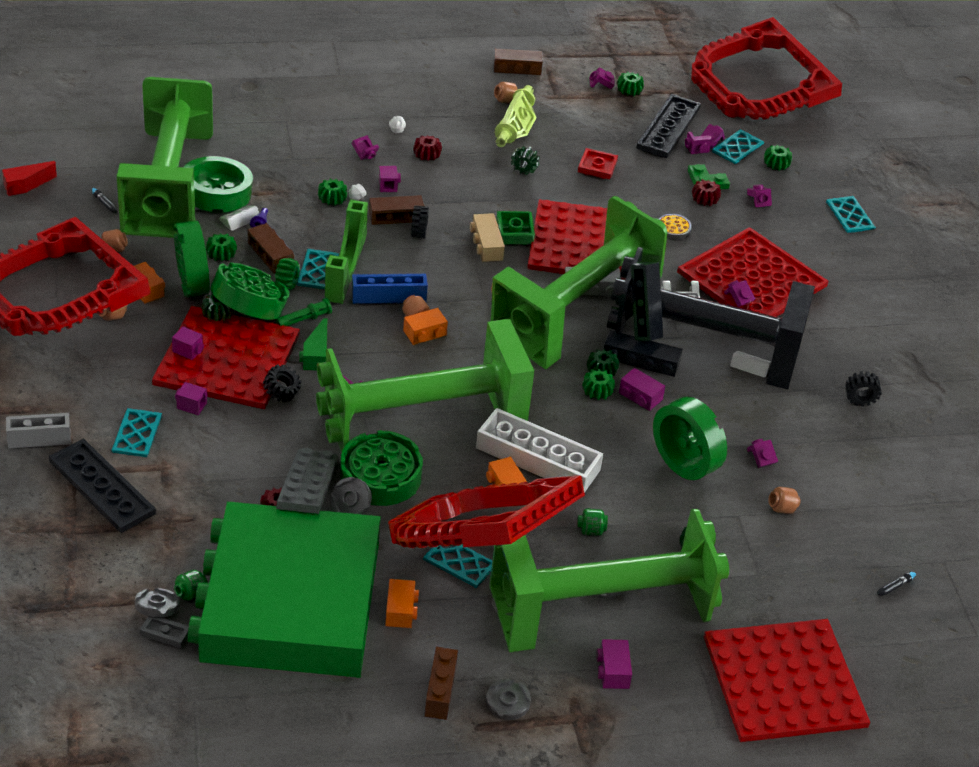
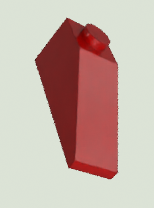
M50 161L2 169L3 184L7 195L27 193L56 178V162Z

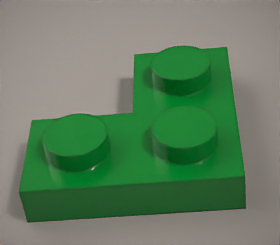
M705 164L688 165V173L694 185L696 181L701 182L703 179L705 181H715L716 184L720 185V189H729L730 182L725 173L709 174Z

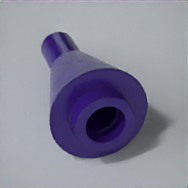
M262 208L260 213L251 218V228L267 223V208Z

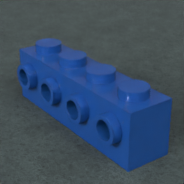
M352 274L353 304L403 303L411 295L421 296L427 303L428 284L426 274Z

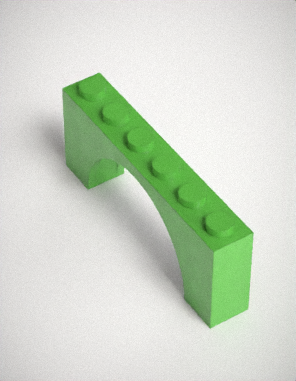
M350 199L348 204L340 255H330L325 266V298L329 302L340 304L344 302L352 274L356 268L367 236L368 202Z

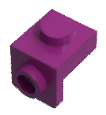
M599 67L590 74V87L592 88L598 82L609 89L615 86L614 76L609 71L606 72Z
M709 124L701 134V136H711L710 148L712 149L720 139L724 140L725 138L723 129L718 125L713 126Z
M688 132L687 138H685V147L688 148L691 154L709 153L712 138L710 135L694 137L692 132Z
M368 135L355 139L351 143L360 160L372 159L380 148L378 144L373 146Z
M763 184L747 188V195L754 197L755 207L772 205L770 188L763 187Z
M736 280L728 285L729 288L724 291L725 295L732 294L738 307L755 300L746 280L742 282Z
M757 439L752 441V445L747 448V452H753L758 468L778 462L771 439L767 441Z

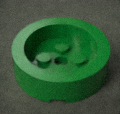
M207 156L191 160L183 167L194 168L196 208L212 212V209H223V212H231L243 208L250 202L253 175L244 164L226 157Z
M197 220L175 223L173 228L174 231H177V234H174V247L178 274L183 283L181 284L185 298L209 295V268L200 224Z
M230 262L229 266H226L224 263L220 264L210 287L212 294L228 307L240 313L267 320L279 318L289 298V290L280 281L276 283L270 279L271 275L239 263Z
M682 397L660 408L653 420V436L662 459L672 471L687 480H698L714 472L724 464L727 456V440L723 428L720 429L714 419L717 416L706 404L693 397Z
M382 430L377 431L376 434L366 435V433H362L351 439L342 451L340 479L354 477L364 481L371 490V505L389 506L399 504L411 498L419 489L422 479L423 457H421L418 446L411 439L399 433ZM381 461H385V462H386V463H383V464L380 463V464L378 465V462H381Z

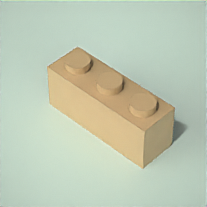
M494 213L474 214L473 222H470L471 233L473 232L474 244H477V254L481 256L482 262L502 261L505 246Z

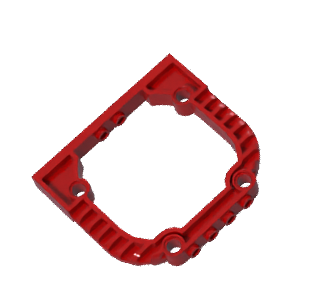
M774 17L743 27L740 34L734 33L733 36L729 35L725 39L720 38L717 42L712 41L709 45H704L697 52L695 62L692 63L691 79L693 83L727 117L734 118L738 116L745 118V116H749L752 120H758L759 117L766 120L770 116L775 118L779 114H786L787 111L792 112L795 108L800 109L803 105L810 108L841 96L842 82ZM763 48H785L812 76L810 79L800 81L799 87L767 99L749 100L741 93L730 92L712 73V63L748 49L760 51Z
M77 217L37 233V241L31 239L28 241V245H18L17 250L11 248L8 250V254L0 253V282L8 275L47 257L59 258L69 252H86L91 250L97 255L99 260L102 259L109 268L111 267L114 270L110 279L103 280L97 284L96 290L48 311L32 312L26 306H13L0 293V327L6 329L13 336L33 335V331H39L42 335H47L48 331L51 330L58 333L61 332V328H72L73 323L81 324L84 318L88 320L93 318L95 313L98 315L102 314L105 308L113 312L151 294L148 278Z
M581 475L535 479L530 483L521 482L519 484L478 486L473 489H463L457 493L450 492L430 497L388 521L392 543L412 549L416 547L426 548L427 546L434 548L439 545L447 547L451 544L453 546L463 544V548L512 544L585 496ZM526 505L520 510L493 516H479L469 520L440 522L454 518L461 513L479 509Z

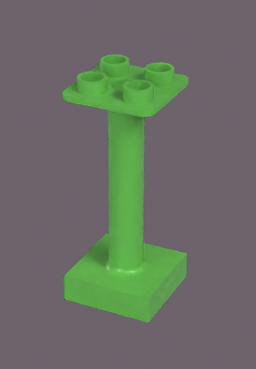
M147 77L143 80L142 84L145 132L151 136H158L152 165L120 163L117 189L120 231L126 235L174 238V234H177V231H174L173 228L175 223L195 221L194 168L179 167L185 138L208 140L213 136L212 85L207 81Z
M613 196L608 201L604 245L543 289L509 266L493 277L491 321L510 319L528 358L544 369L549 368L561 359L565 307L622 266L625 255L634 257L638 247H642L641 262H659L661 279L668 234L665 224L660 219L652 218L640 211L633 203L625 202L619 197Z
M511 320L487 322L483 364L349 384L342 376L333 349H326V362L317 363L318 381L321 387H325V391L316 393V403L319 415H329L330 418L326 419L325 422L329 443L338 442L342 452L345 445L349 442L351 419L357 413L488 393L494 409H501L528 421L534 369Z
M691 509L680 552L536 569L526 535L512 544L494 545L489 587L497 606L498 617L509 652L535 649L542 602L687 583L702 621L709 622L714 607H720L722 603L721 579H727L729 576V563L726 554L723 552L717 553L714 547L716 534L713 523L710 520L704 521L699 509ZM506 613H513V616L506 615Z

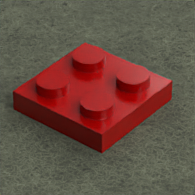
M586 148L578 166V172L610 180L618 161V155Z

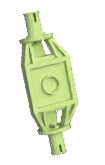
M526 85L523 89H518L513 94V100L510 102L504 118L495 128L494 133L497 137V146L504 147L506 143H512L515 139L528 135L537 118L532 108L535 103L532 86Z

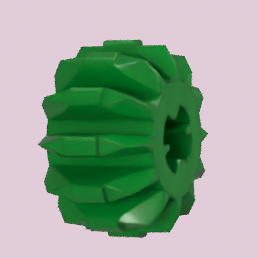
M628 71L621 73V76L617 79L618 91L628 96L640 95V92L644 89L643 77L639 76L638 73H629Z
M770 145V148L766 149L764 163L767 164V167L780 171V169L786 170L791 165L792 152L789 151V148Z
M330 178L329 180H323V183H320L318 187L319 199L322 203H327L328 206L330 204L334 206L342 204L347 198V185L343 181H338V179L332 180Z
M221 233L220 235L213 234V237H208L206 251L209 258H214V261H229L230 258L235 257L237 244L234 237L228 234L222 235Z
M291 258L280 259L275 270V282L280 281L287 289L295 288L300 273L298 261Z
M591 369L590 373H586L584 376L582 389L585 395H590V399L595 397L597 400L600 398L606 400L613 393L615 380L612 374H607V370L602 372L600 369L598 371Z

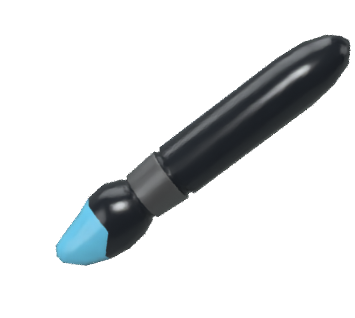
M92 188L93 195L112 213H117L115 205L100 190Z
M905 573L902 577L881 587L877 591V595H886L905 583L911 582L916 573Z

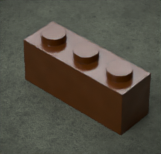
M495 48L494 72L541 75L542 51Z
M422 195L369 198L371 224L412 223L414 205L424 206Z
M267 223L247 229L249 246L273 274L276 273L275 270L280 259H294L292 249L286 246L284 240L280 239L275 230Z
M436 647L424 717L447 720L457 667L458 650Z

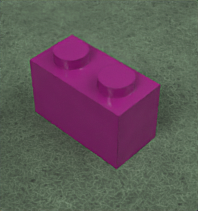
M633 368L621 378L619 393L648 411H651L663 400L665 385L638 369Z
M602 639L601 647L596 650V660L601 665L598 666V679H602L603 688L630 689L632 668L628 640Z

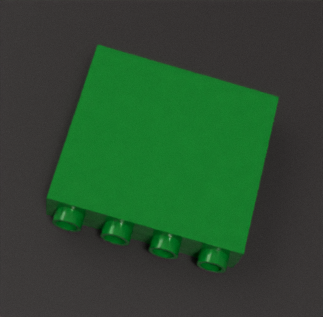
M227 501L224 518H213L210 542L218 544L217 550L206 549L203 575L211 576L210 582H199L197 586L196 609H203L202 617L191 616L189 622L188 643L199 644V662L361 678L379 548L381 516L321 510L319 514L277 509V506Z

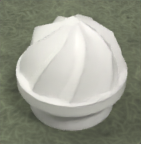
M394 116L390 120L389 126L392 132L401 133L404 131L406 123L403 117Z
M361 184L352 185L348 193L349 198L361 201L366 195V190Z

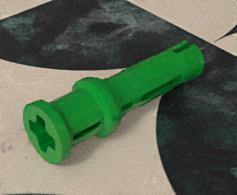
M324 298L321 302L308 304L307 308L275 319V322L280 326H289L309 318L317 319L320 315L331 314L332 306L329 300Z

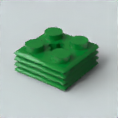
M497 211L496 221L504 245H527L534 242L535 232L532 212Z

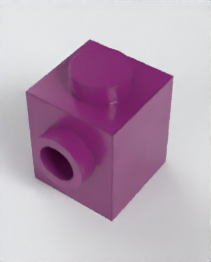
M379 166L380 192H397L398 183H401V174L397 173V166Z
M182 327L172 337V350L174 353L193 360L203 351V335Z
M185 382L175 393L177 409L199 415L207 404V389Z

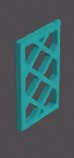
M740 129L714 147L712 152L736 164L763 145L764 141ZM743 135L746 138H739L738 136ZM731 141H735L736 145H730L728 143ZM739 142H747L748 145H739ZM725 148L726 152H721L719 149ZM729 149H737L738 152H729ZM741 149H749L746 152H741Z
M854 196L827 199V204L847 233L874 230L876 228ZM847 201H853L855 205L847 203ZM833 203H838L840 206L836 207ZM843 206L851 208V212L842 209ZM855 210L860 211L862 216L855 214ZM840 213L848 215L847 218L842 217ZM851 217H854V218L859 219L860 221H859V222H855V221H852V220H849V219H850ZM863 221H865V222H867L869 225L866 226V225H863V224H861V223H862ZM847 223H848V224H851V225H854V226H856V227L850 228V227L847 225Z
M307 249L297 286L325 289V284H320L319 282L325 279L323 269H325L328 261L326 258L330 255L339 256V253ZM310 254L318 256L313 259L309 258ZM322 260L325 264L318 267L315 262ZM307 265H311L314 268L309 271L305 270ZM319 272L322 276L314 278L311 274ZM307 276L311 281L305 282L302 279Z
M127 408L111 452L148 457L162 413ZM130 414L138 416L131 421L128 420ZM149 417L156 418L155 422L151 424L146 419ZM142 421L146 426L137 430L133 424ZM127 427L133 431L126 435L122 434L124 428ZM150 430L149 437L144 438L141 433ZM137 435L140 441L131 444L128 439ZM122 441L127 445L125 448H117L118 444ZM143 444L146 446L144 451L135 449Z
M462 544L451 548H443L439 545L438 547L431 548L423 557V560L475 588L489 575L492 567L491 559L468 547L463 548ZM460 551H465L473 557L461 558ZM456 552L458 559L446 560L444 553ZM441 554L442 561H437L431 556ZM478 561H484L489 566L480 568ZM474 562L476 569L465 570L463 563ZM459 564L461 570L456 571L448 565ZM478 573L479 578L475 581L466 575Z

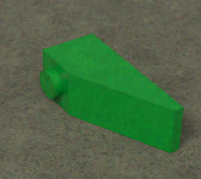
M324 318L304 342L303 351L299 352V362H303V370L317 371V363L326 362L328 318Z

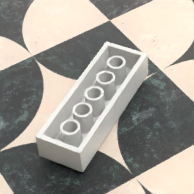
M498 408L494 410L477 433L476 449L499 459L511 456L518 467L543 478L581 475L584 493L601 471L603 453Z

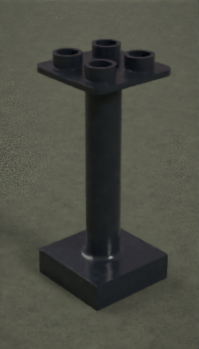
M638 247L634 257L625 255L620 277L626 279L616 278L613 286L611 300H615V305L619 306V308L611 307L607 328L613 329L616 332L622 333L627 320L633 316L630 265L641 263L642 247ZM793 281L785 311L781 318L661 289L662 318L774 346L775 349L766 384L788 390L815 286Z

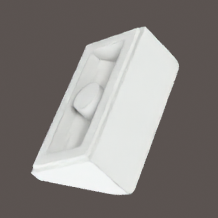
M247 205L221 216L219 220L229 230H235L249 224L251 218L257 215L259 211L257 206Z
M736 351L733 354L730 363L731 367L761 377L767 376L771 361L740 351Z

